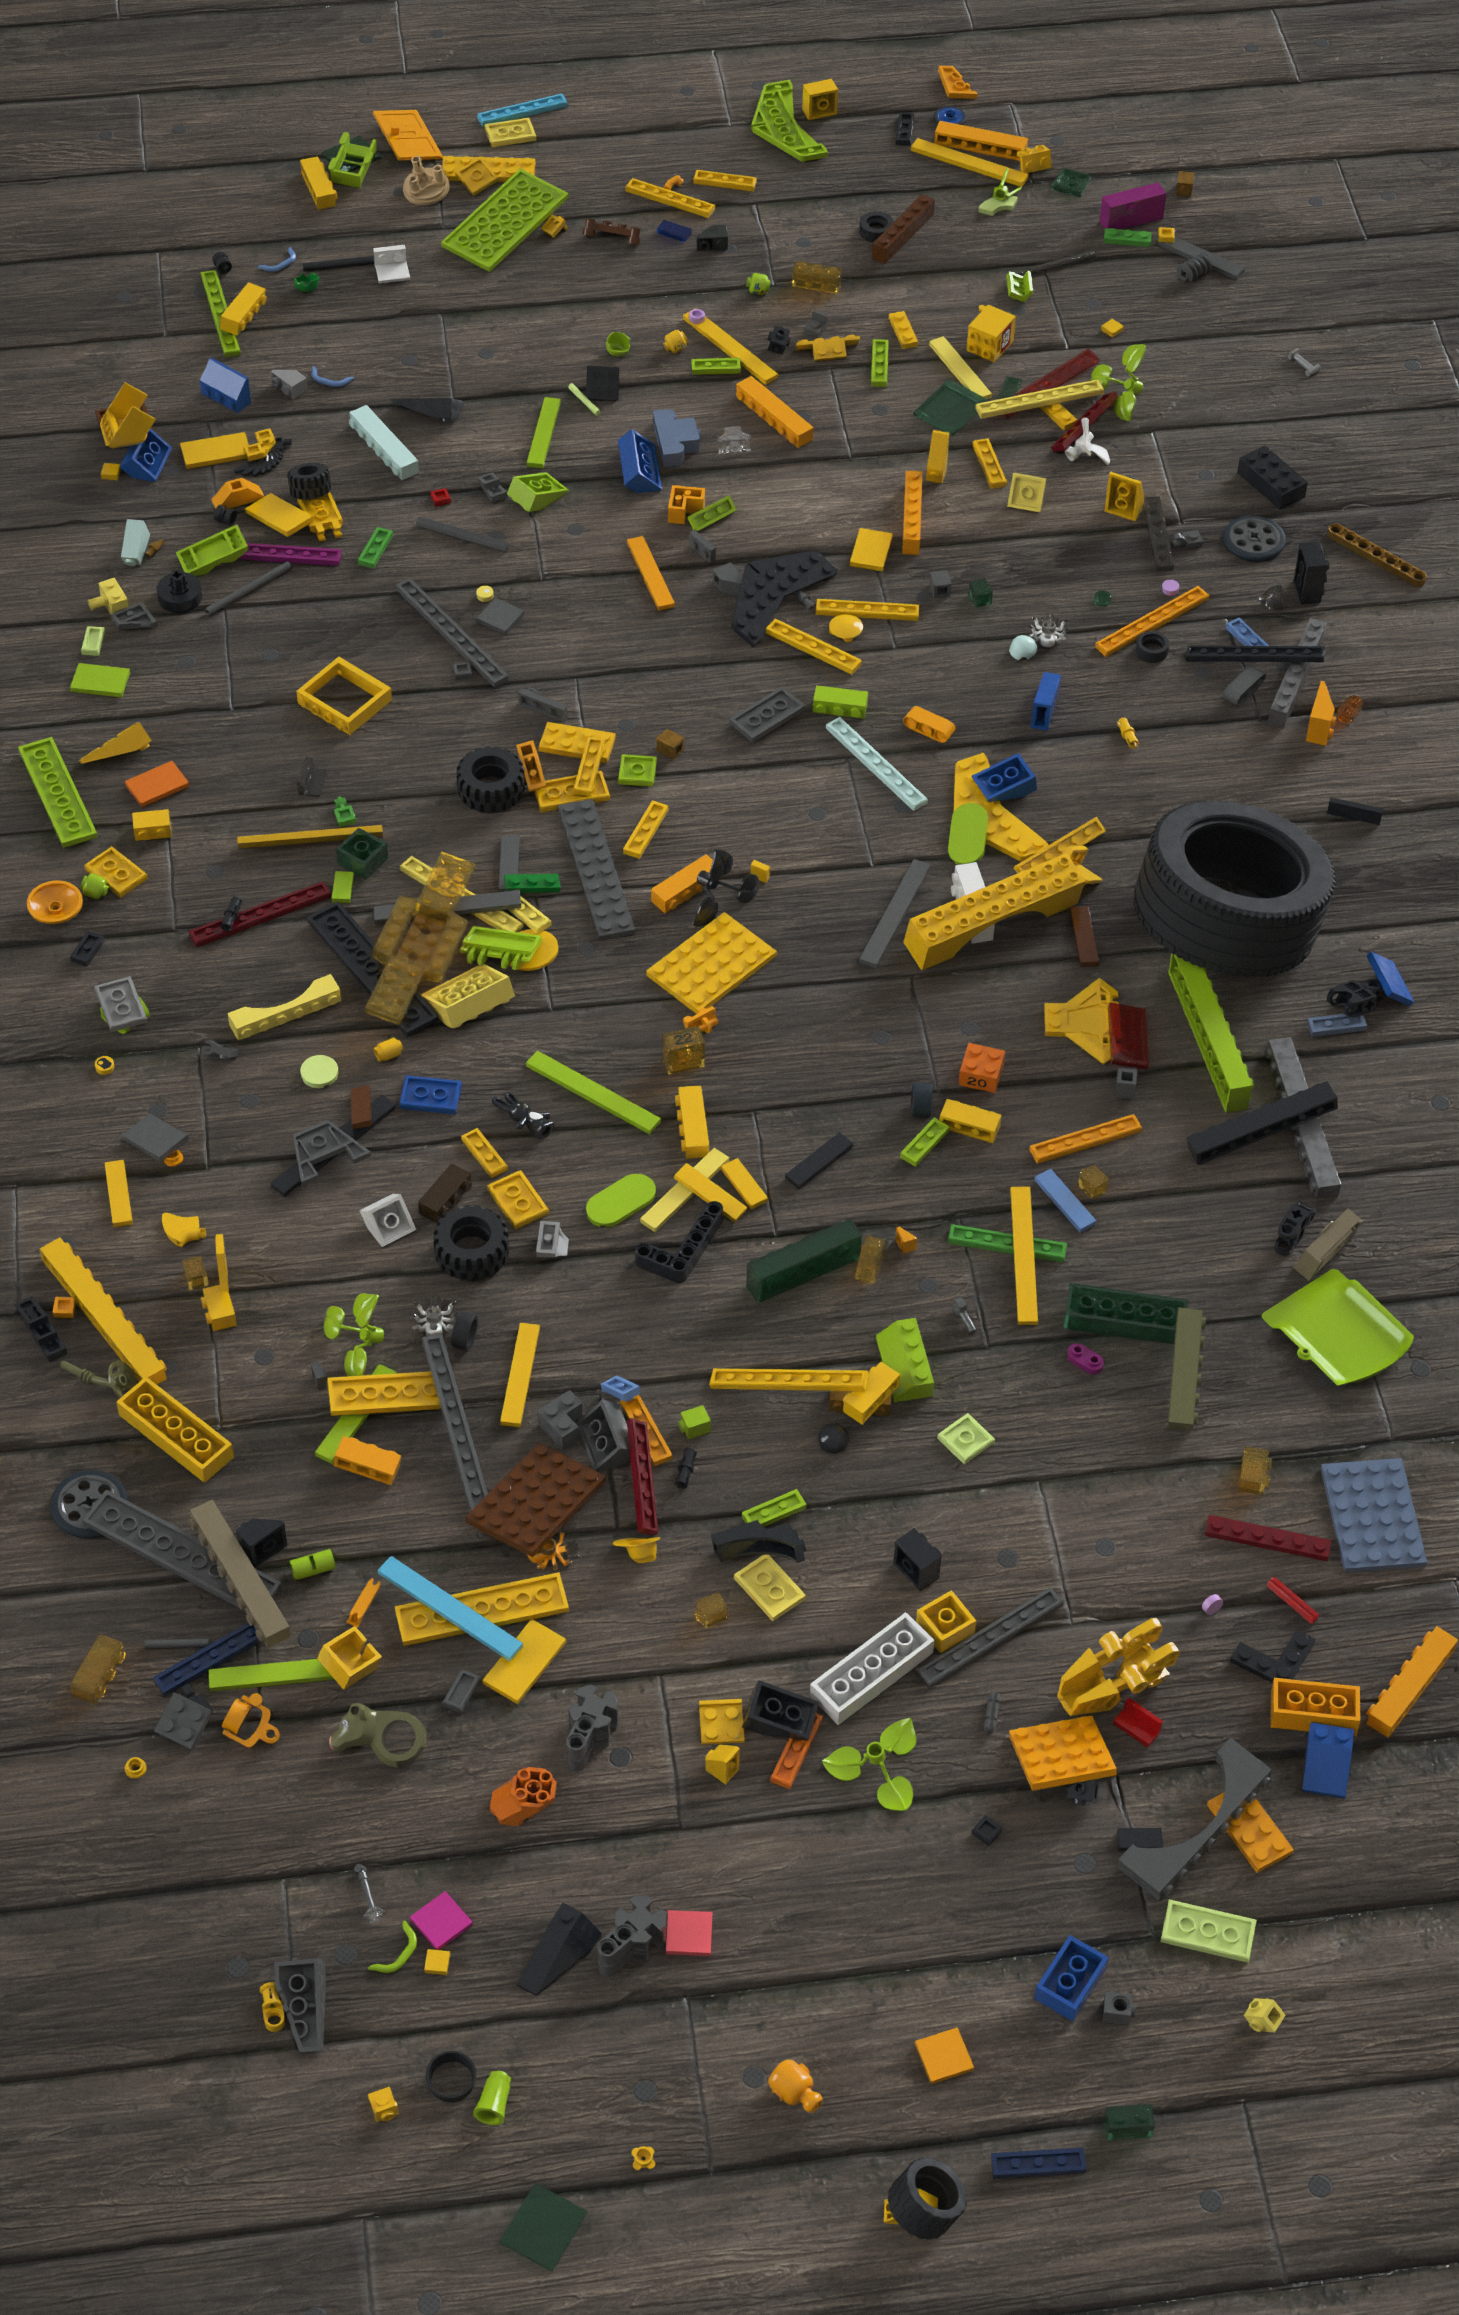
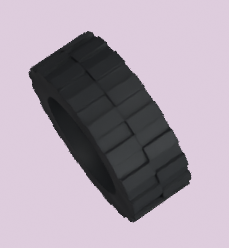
M880 211L868 212L860 218L859 234H861L864 240L871 243L875 242L894 220L887 213ZM879 225V226H882V227H884V228H882V229H873V228H870V226Z

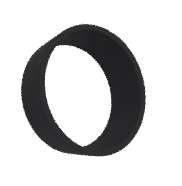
M458 2051L442 2052L435 2056L427 2066V2084L432 2094L441 2101L449 2103L461 2101L471 2093L474 2087L476 2068L473 2061L464 2053ZM447 2062H458L466 2066L472 2075V2083L469 2088L461 2094L446 2096L436 2092L431 2086V2078L434 2071L440 2065Z

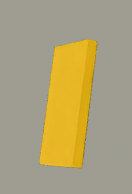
M242 432L180 443V448L186 469L247 459L243 447L249 444L246 433Z
M272 493L245 508L246 514L287 537L313 522V516Z
M602 771L597 772L591 796L573 794L577 775L545 781L547 787L534 790L540 812L558 810V805L593 799L594 803L610 800V794Z
M533 1619L528 1622L516 1637L517 1640L523 1643L522 1649L510 1662L501 1656L483 1679L484 1685L516 1704H519L566 1644V1638Z

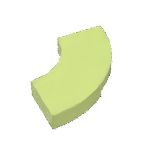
M1010 196L1009 199L1005 198L1004 200L990 198L979 206L978 212L993 216L998 211H1012L1018 197Z

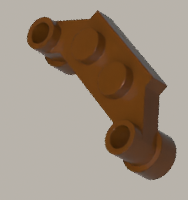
M586 218L585 227H583L582 234L588 236H595V231L600 230L628 236L627 243L640 245L641 240L639 238L641 228H627L626 224L618 223L617 226L612 225L611 221L598 223L595 222V219Z

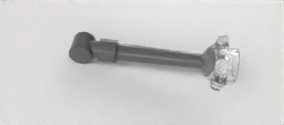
M357 1864L354 1870L359 1874V1882L362 1884L369 1906L363 1918L370 1923H377L382 1919L385 1911L378 1906H374L366 1874L367 1869L365 1866Z

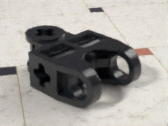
M1374 979L1366 980L1360 984L1351 980L1332 988L1327 995V1002L1333 1006L1344 1005L1343 1013L1348 1017L1361 1016L1376 1010V1004L1381 1002L1380 990L1382 985L1380 981ZM1338 993V996L1332 1000L1333 996Z
M1301 1200L1292 1205L1279 1225V1237L1274 1247L1276 1253L1283 1256L1291 1254L1304 1236L1305 1229L1312 1222L1317 1208L1304 1205ZM1280 1244H1286L1289 1247V1249L1282 1250L1278 1246Z

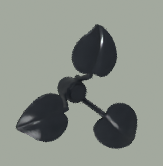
M714 849L710 873L703 870L697 876V883L704 886L703 890L709 896L700 904L693 924L695 927L707 925L716 917L718 903L714 902L715 897L709 889H715L718 884L739 891L737 899L741 903L750 902L757 893L759 879L754 874L746 875L741 882L740 888L719 881L731 871L733 866V857L724 850Z

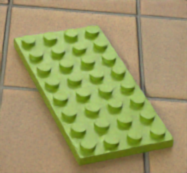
M520 168L441 242V246L491 272L569 198L567 192Z

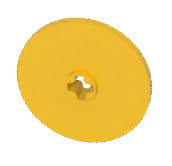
M532 929L518 932L542 936V943L529 963L523 962L518 970L532 971L541 969L549 965L556 958L558 942L551 933L543 930L537 934Z

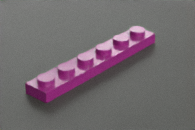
M247 543L249 549L238 559L339 566L342 551L341 549Z

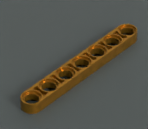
M1334 523L1329 526L1328 537L1413 586L1421 587L1425 584L1427 575L1422 570L1340 524ZM1332 530H1337L1339 533H1334ZM1345 538H1351V539H1353V540H1352V541H1348V540H1346ZM1387 561H1392L1395 564H1388ZM1401 569H1406L1408 572H1403ZM1415 577H1420L1422 580H1417Z

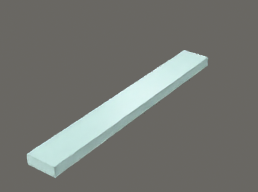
M841 717L826 724V729L913 811L928 804V799Z

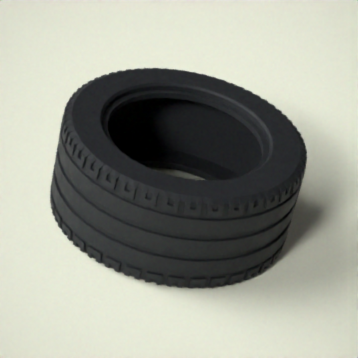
M1223 800L1190 802V804L1186 803L1184 806L1180 805L1178 808L1170 810L1156 824L1135 884L1133 896L1134 909L1138 919L1141 921V925L1144 926V929L1148 931L1150 936H1153L1154 940L1158 941V944L1163 945V948L1169 950L1170 953L1176 954L1178 958L1191 962L1192 965H1198L1200 968L1203 967L1215 973L1220 972L1224 975H1237L1238 977L1278 975V973H1284L1300 965L1310 954L1333 895L1335 871L1327 852L1323 850L1318 841L1314 840L1313 836H1310L1307 831H1303V828L1298 827L1297 824L1291 823L1290 820L1284 819L1274 812H1269V810L1254 807L1253 805H1246L1245 803L1241 804ZM1202 877L1223 879L1240 884L1257 892L1266 899L1246 897L1228 892L1211 884Z

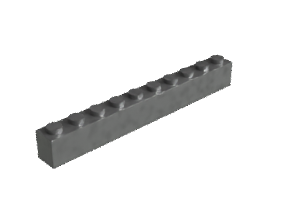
M1291 1037L1269 1040L1268 1047L1265 1048V1056L1270 1061V1071L1274 1073L1275 1086L1280 1090V1099L1308 1089ZM1316 1117L1291 1127L1290 1131L1294 1132L1295 1146L1299 1147V1157L1301 1162H1304L1305 1175L1309 1177L1310 1190L1314 1192L1315 1198L1322 1199L1339 1196L1341 1182L1319 1118Z

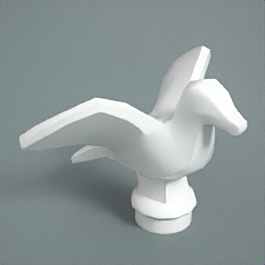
M1081 419L1083 435L1075 441L1074 447H1068L1065 455L1070 461H1074L1079 458L1081 453L1086 452L1091 456V452H1093L1104 463L1109 465L1110 458L1107 450L1090 442L1094 436L1089 431V419Z

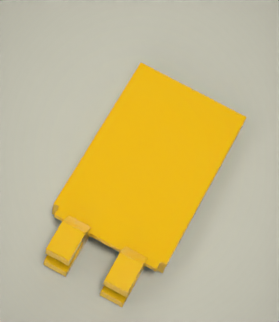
M330 492L316 499H297L300 509L313 516V522L308 524L310 532H316L319 542L326 540L324 530L328 529L333 530L335 538L342 537L340 530L343 520Z

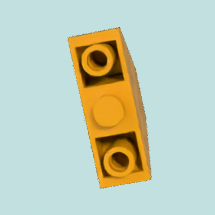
M244 478L225 482L212 498V503L215 509L218 505H223L230 509L256 502L265 496L258 485Z

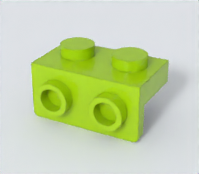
M1027 270L1024 276H1020L1009 271L1006 275L1008 296L1025 303L1033 294L1031 272Z

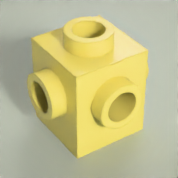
M1254 1998L1243 2016L1247 2019L1253 2030L1275 2033L1286 2015L1274 2000Z

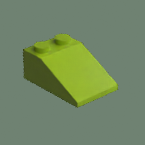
M545 472L513 477L507 495L514 502L523 506L524 510L533 512L545 508L567 494L569 490Z

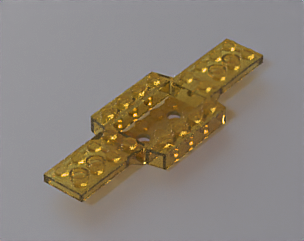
M441 851L419 898L399 896L373 949L372 957L386 966L365 1007V1013L400 1025L419 984L423 980L442 983L467 930L468 921L454 912L475 869V863ZM413 914H414L415 918H414V920H413V922H412V924H411V926H410V929H409V931H408V933H407V935H406V937H405V939H404V941H403V943H402V945H401V947H400V949H399L397 955L395 956L394 953H395V951H396V949H397V947H398V945H399V943H400V941H401V939H402V937H403V935H404V933H405V930H406V928H407V926H408V924H409V922H410V920H411V918H412V916H413ZM428 929L431 933L424 935L420 930ZM415 955L418 957V960L411 961L408 959V956Z

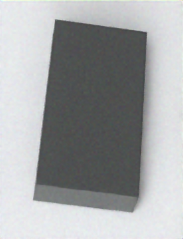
M461 1669L442 1702L443 1707L462 1714L480 1683L481 1676Z

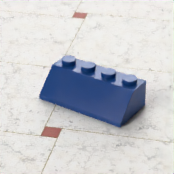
M630 429L618 440L624 485L636 493L661 491L662 485L655 444L633 429Z

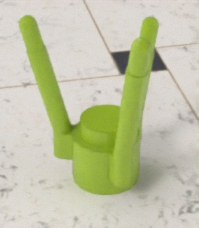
M1008 168L1004 172L1000 185L994 188L993 198L997 200L1009 199L1010 196L1022 189L1019 187L1008 193L1007 187L1004 186L1009 171Z

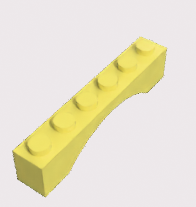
M331 974L314 980L302 995L286 1004L270 1008L243 1007L228 1013L229 1026L238 1041L341 1002L340 988Z

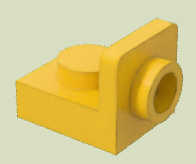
M552 214L541 227V230L555 238L561 229L566 231L568 227L565 224L566 221L561 216L557 217Z
M390 2087L368 2094V2099L377 2122L389 2121L396 2115H399L398 2106Z

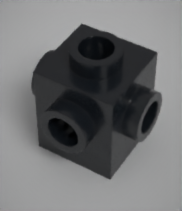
M775 326L773 332L770 331L767 340L770 341L768 350L783 355L785 347H789L791 337H788L790 330Z
M1088 1780L1065 1785V1794H1067V1798L1073 1800L1072 1804L1085 1806L1086 1802L1096 1804L1100 1782Z

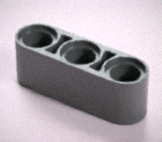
M1249 666L1227 686L1223 693V698L1236 706H1240L1263 684L1266 674L1253 666Z

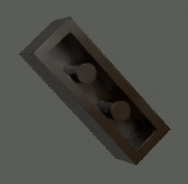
M451 1163L418 1201L419 1214L435 1223L439 1219L444 1218L443 1215L449 1212L454 1205H457L462 1195L471 1189V1173Z

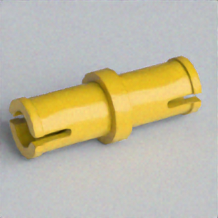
M1120 718L1117 721V725L1121 730L1122 738L1126 740L1130 749L1137 748L1139 741L1135 736V730L1129 725L1127 718Z

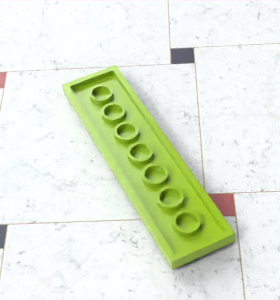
M49 737L19 746L18 750L62 847L65 848L98 838L95 827L53 738Z

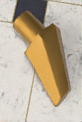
M160 539L149 544V549L145 555L151 558L165 544L164 540Z

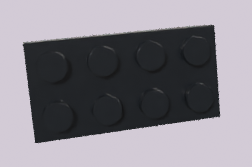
M1264 445L1239 458L1237 473L1279 510L1305 498L1308 482L1267 446Z

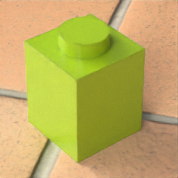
M703 1405L681 1412L678 1425L682 1433L685 1432L687 1439L711 1432V1420Z

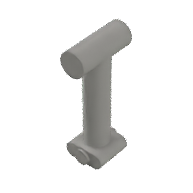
M1298 348L1289 353L1288 359L1290 361L1295 359L1307 369L1305 371L1306 376L1309 377L1321 370L1319 364L1312 366L1300 356Z

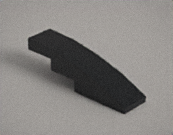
M33 1296L14 1304L24 1324L49 1362L68 1354L66 1347L58 1337L57 1331L51 1325L46 1313Z

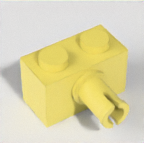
M115 577L99 582L100 596L88 600L91 610L106 606L110 614L129 607L128 599Z

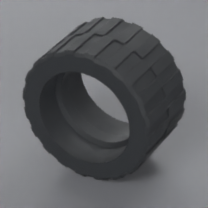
M928 2157L918 2158V2160L911 2162L893 2182L888 2191L889 2209L894 2219L909 2234L920 2239L932 2240L933 2238H939L963 2214L967 2205V2193L962 2180L959 2179L956 2172L941 2161ZM917 2188L937 2197L938 2209L926 2203L919 2195Z

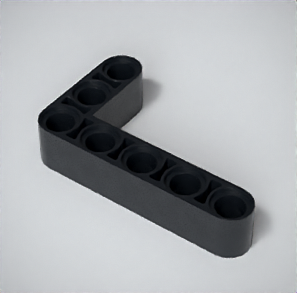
M711 1201L705 1206L676 1254L648 1243H640L635 1248V1264L641 1269L673 1282L682 1283L686 1281L722 1224V1204L717 1201Z

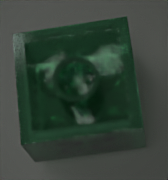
M358 828L336 849L337 864L366 880L388 859L387 843Z

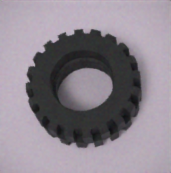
M485 746L483 749L477 748L474 752L470 751L467 753L466 757L464 756L457 765V792L462 802L471 809L475 808L478 812L485 811L486 813L496 811L498 813L503 809L505 811L510 809L511 805L517 804L518 800L523 796L525 791L523 763L518 756L510 753L505 748L504 750L496 746L495 748H490V746ZM485 777H498L502 779L493 783L479 781Z
M465 1205L464 1208H454L453 1212H447L443 1215L444 1219H439L433 1232L434 1253L439 1267L442 1270H446L448 1275H455V1278L460 1280L462 1278L467 1279V1281H473V1279L477 1278L482 1280L485 1276L490 1277L495 1274L494 1271H499L503 1267L502 1264L506 1263L507 1255L509 1254L508 1229L504 1220L500 1219L496 1212L492 1213L491 1209L486 1207L482 1209L478 1205H475V1207ZM470 1236L480 1237L487 1241L484 1246L472 1250L463 1249L455 1245L460 1239Z

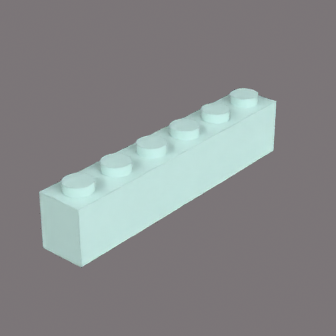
M367 405L350 412L349 424L351 428L355 429L359 436L367 442V445L373 448L376 455L383 459L385 465L389 466L395 475L404 480L419 473L418 460Z

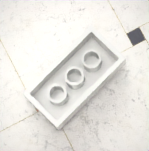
M977 862L955 865V873H952L954 884L951 886V893L956 899L985 887ZM995 924L973 937L971 943L993 940Z

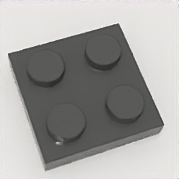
M174 1692L154 1732L194 1750L213 1711Z

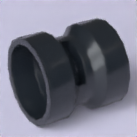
M224 252L214 254L212 262L216 266L217 271L220 274L230 272L232 264Z
M223 505L217 506L214 512V519L216 521H223L229 526H232L236 521V510L227 509Z

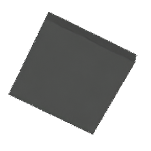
M495 598L477 617V623L506 635L524 616V610Z

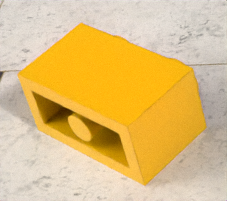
M168 809L132 813L135 841L172 837Z
M220 1285L204 1288V1297L200 1299L203 1309L207 1308L208 1312L205 1313L207 1324L212 1325L213 1331L237 1326L229 1292H222Z

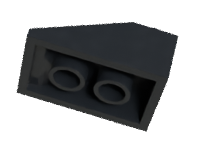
M758 1680L752 1690L742 1728L761 1735L808 1741L819 1702Z

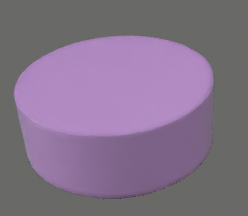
M700 309L691 310L689 312L690 322L694 324L704 322L705 312Z
M1175 580L1164 581L1162 584L1163 593L1169 596L1176 595L1179 592V583Z
M1217 1594L1211 1595L1203 1602L1202 1609L1207 1615H1212L1221 1608L1223 1600Z

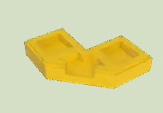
M270 428L255 432V438L258 443L243 447L248 461L264 458L275 445V437Z

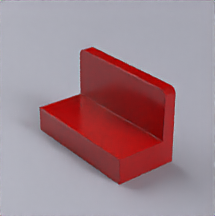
M1130 1698L1125 1700L1124 1709L1113 1722V1725L1147 1748L1161 1734L1163 1724L1160 1718Z

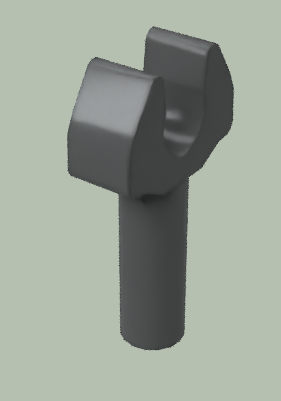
M961 1297L955 1299L952 1307L956 1316L960 1315L969 1334L974 1333L976 1328L967 1313L965 1301Z

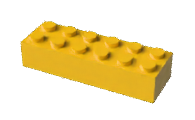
M147 1377L116 1401L120 1417L204 1483L234 1458L232 1443Z

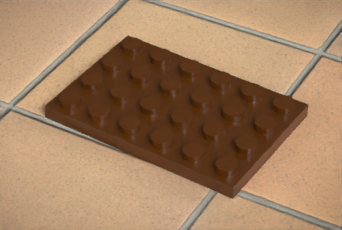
M538 1443L465 1517V1521L486 1534L534 1557L606 1482V1476Z

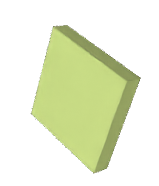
M968 1413L937 1435V1439L964 1465L995 1443V1438Z

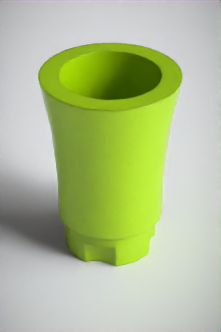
M503 2071L490 2072L480 2100L473 2111V2115L478 2121L494 2126L504 2123L505 2108L511 2077Z

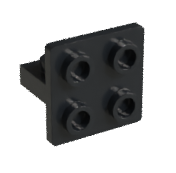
M587 366L586 397L588 399L618 400L620 368Z

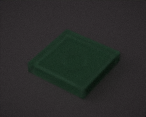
M1063 167L1052 184V190L1081 198L1092 179V175Z

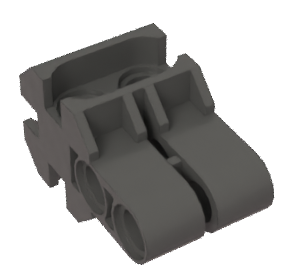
M591 1684L578 1689L576 1693L578 1705L571 1703L568 1709L570 1733L566 1741L567 1764L572 1771L583 1770L594 1749L598 1750L609 1746L612 1740L610 1729L616 1730L619 1725V1703L615 1694L606 1691L603 1699L595 1697L594 1694L597 1687Z
M635 1895L630 1899L629 1902L633 1905V1912L630 1914L622 1908L615 1912V1928L597 1946L598 1970L603 1976L608 1977L616 1974L631 1960L633 1962L649 1961L652 1958L649 1954V1946L652 1943L659 1950L666 1946V1913L660 1909L652 1915L650 1913V1905L653 1903V1900L649 1896Z

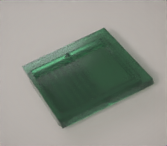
M947 379L913 412V415L954 435L977 412L975 409L976 404L988 402V399Z

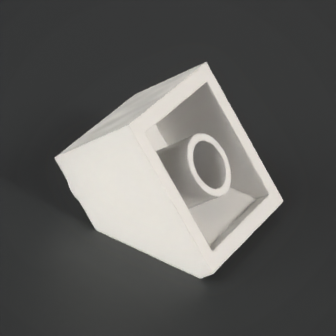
M391 1194L360 1210L368 1230L381 1247L416 1230L401 1194Z

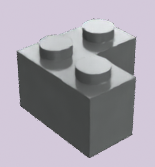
M569 1390L537 1411L538 1425L562 1451L579 1441V1427L575 1421L583 1417L582 1402Z

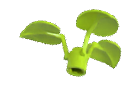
M1144 344L1131 345L1124 351L1122 363L1126 365L1125 370L1132 378L1127 379L1125 382L1110 378L1112 369L1105 364L1097 366L1091 375V381L1098 379L1104 390L1107 388L1109 381L1124 385L1127 391L1123 392L1122 396H1118L1115 400L1114 412L1120 419L1129 422L1131 421L1136 402L1134 393L1140 394L1143 390V383L1138 381V378L1132 372L1136 371L1140 366L1146 348Z
M361 1293L355 1299L353 1314L359 1327H364L362 1329L343 1325L345 1314L340 1307L331 1306L326 1311L324 1332L329 1339L338 1338L342 1328L360 1332V1339L365 1342L355 1346L354 1351L349 1350L347 1352L344 1362L347 1376H363L367 1355L362 1348L372 1346V1343L380 1344L384 1339L382 1328L368 1324L379 1297L377 1294Z
M902 1719L887 1727L881 1734L880 1743L872 1742L867 1746V1753L864 1754L862 1761L860 1752L857 1749L846 1746L835 1750L830 1756L823 1759L824 1767L833 1777L841 1781H852L860 1776V1766H863L867 1759H869L873 1765L881 1766L887 1783L882 1784L878 1788L877 1798L879 1803L889 1810H908L913 1801L912 1786L903 1776H897L891 1781L884 1761L886 1758L885 1752L891 1753L893 1751L897 1755H905L914 1749L916 1734L912 1719Z

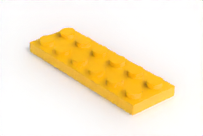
M443 156V173L448 178V181H460L455 172L478 157ZM482 157L499 179L497 182H506L520 168L535 176L536 159Z
M431 1372L331 1377L327 1379L331 1416L441 1409Z

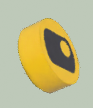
M102 1056L95 1061L97 1073L107 1075L113 1072L115 1066L111 1057Z

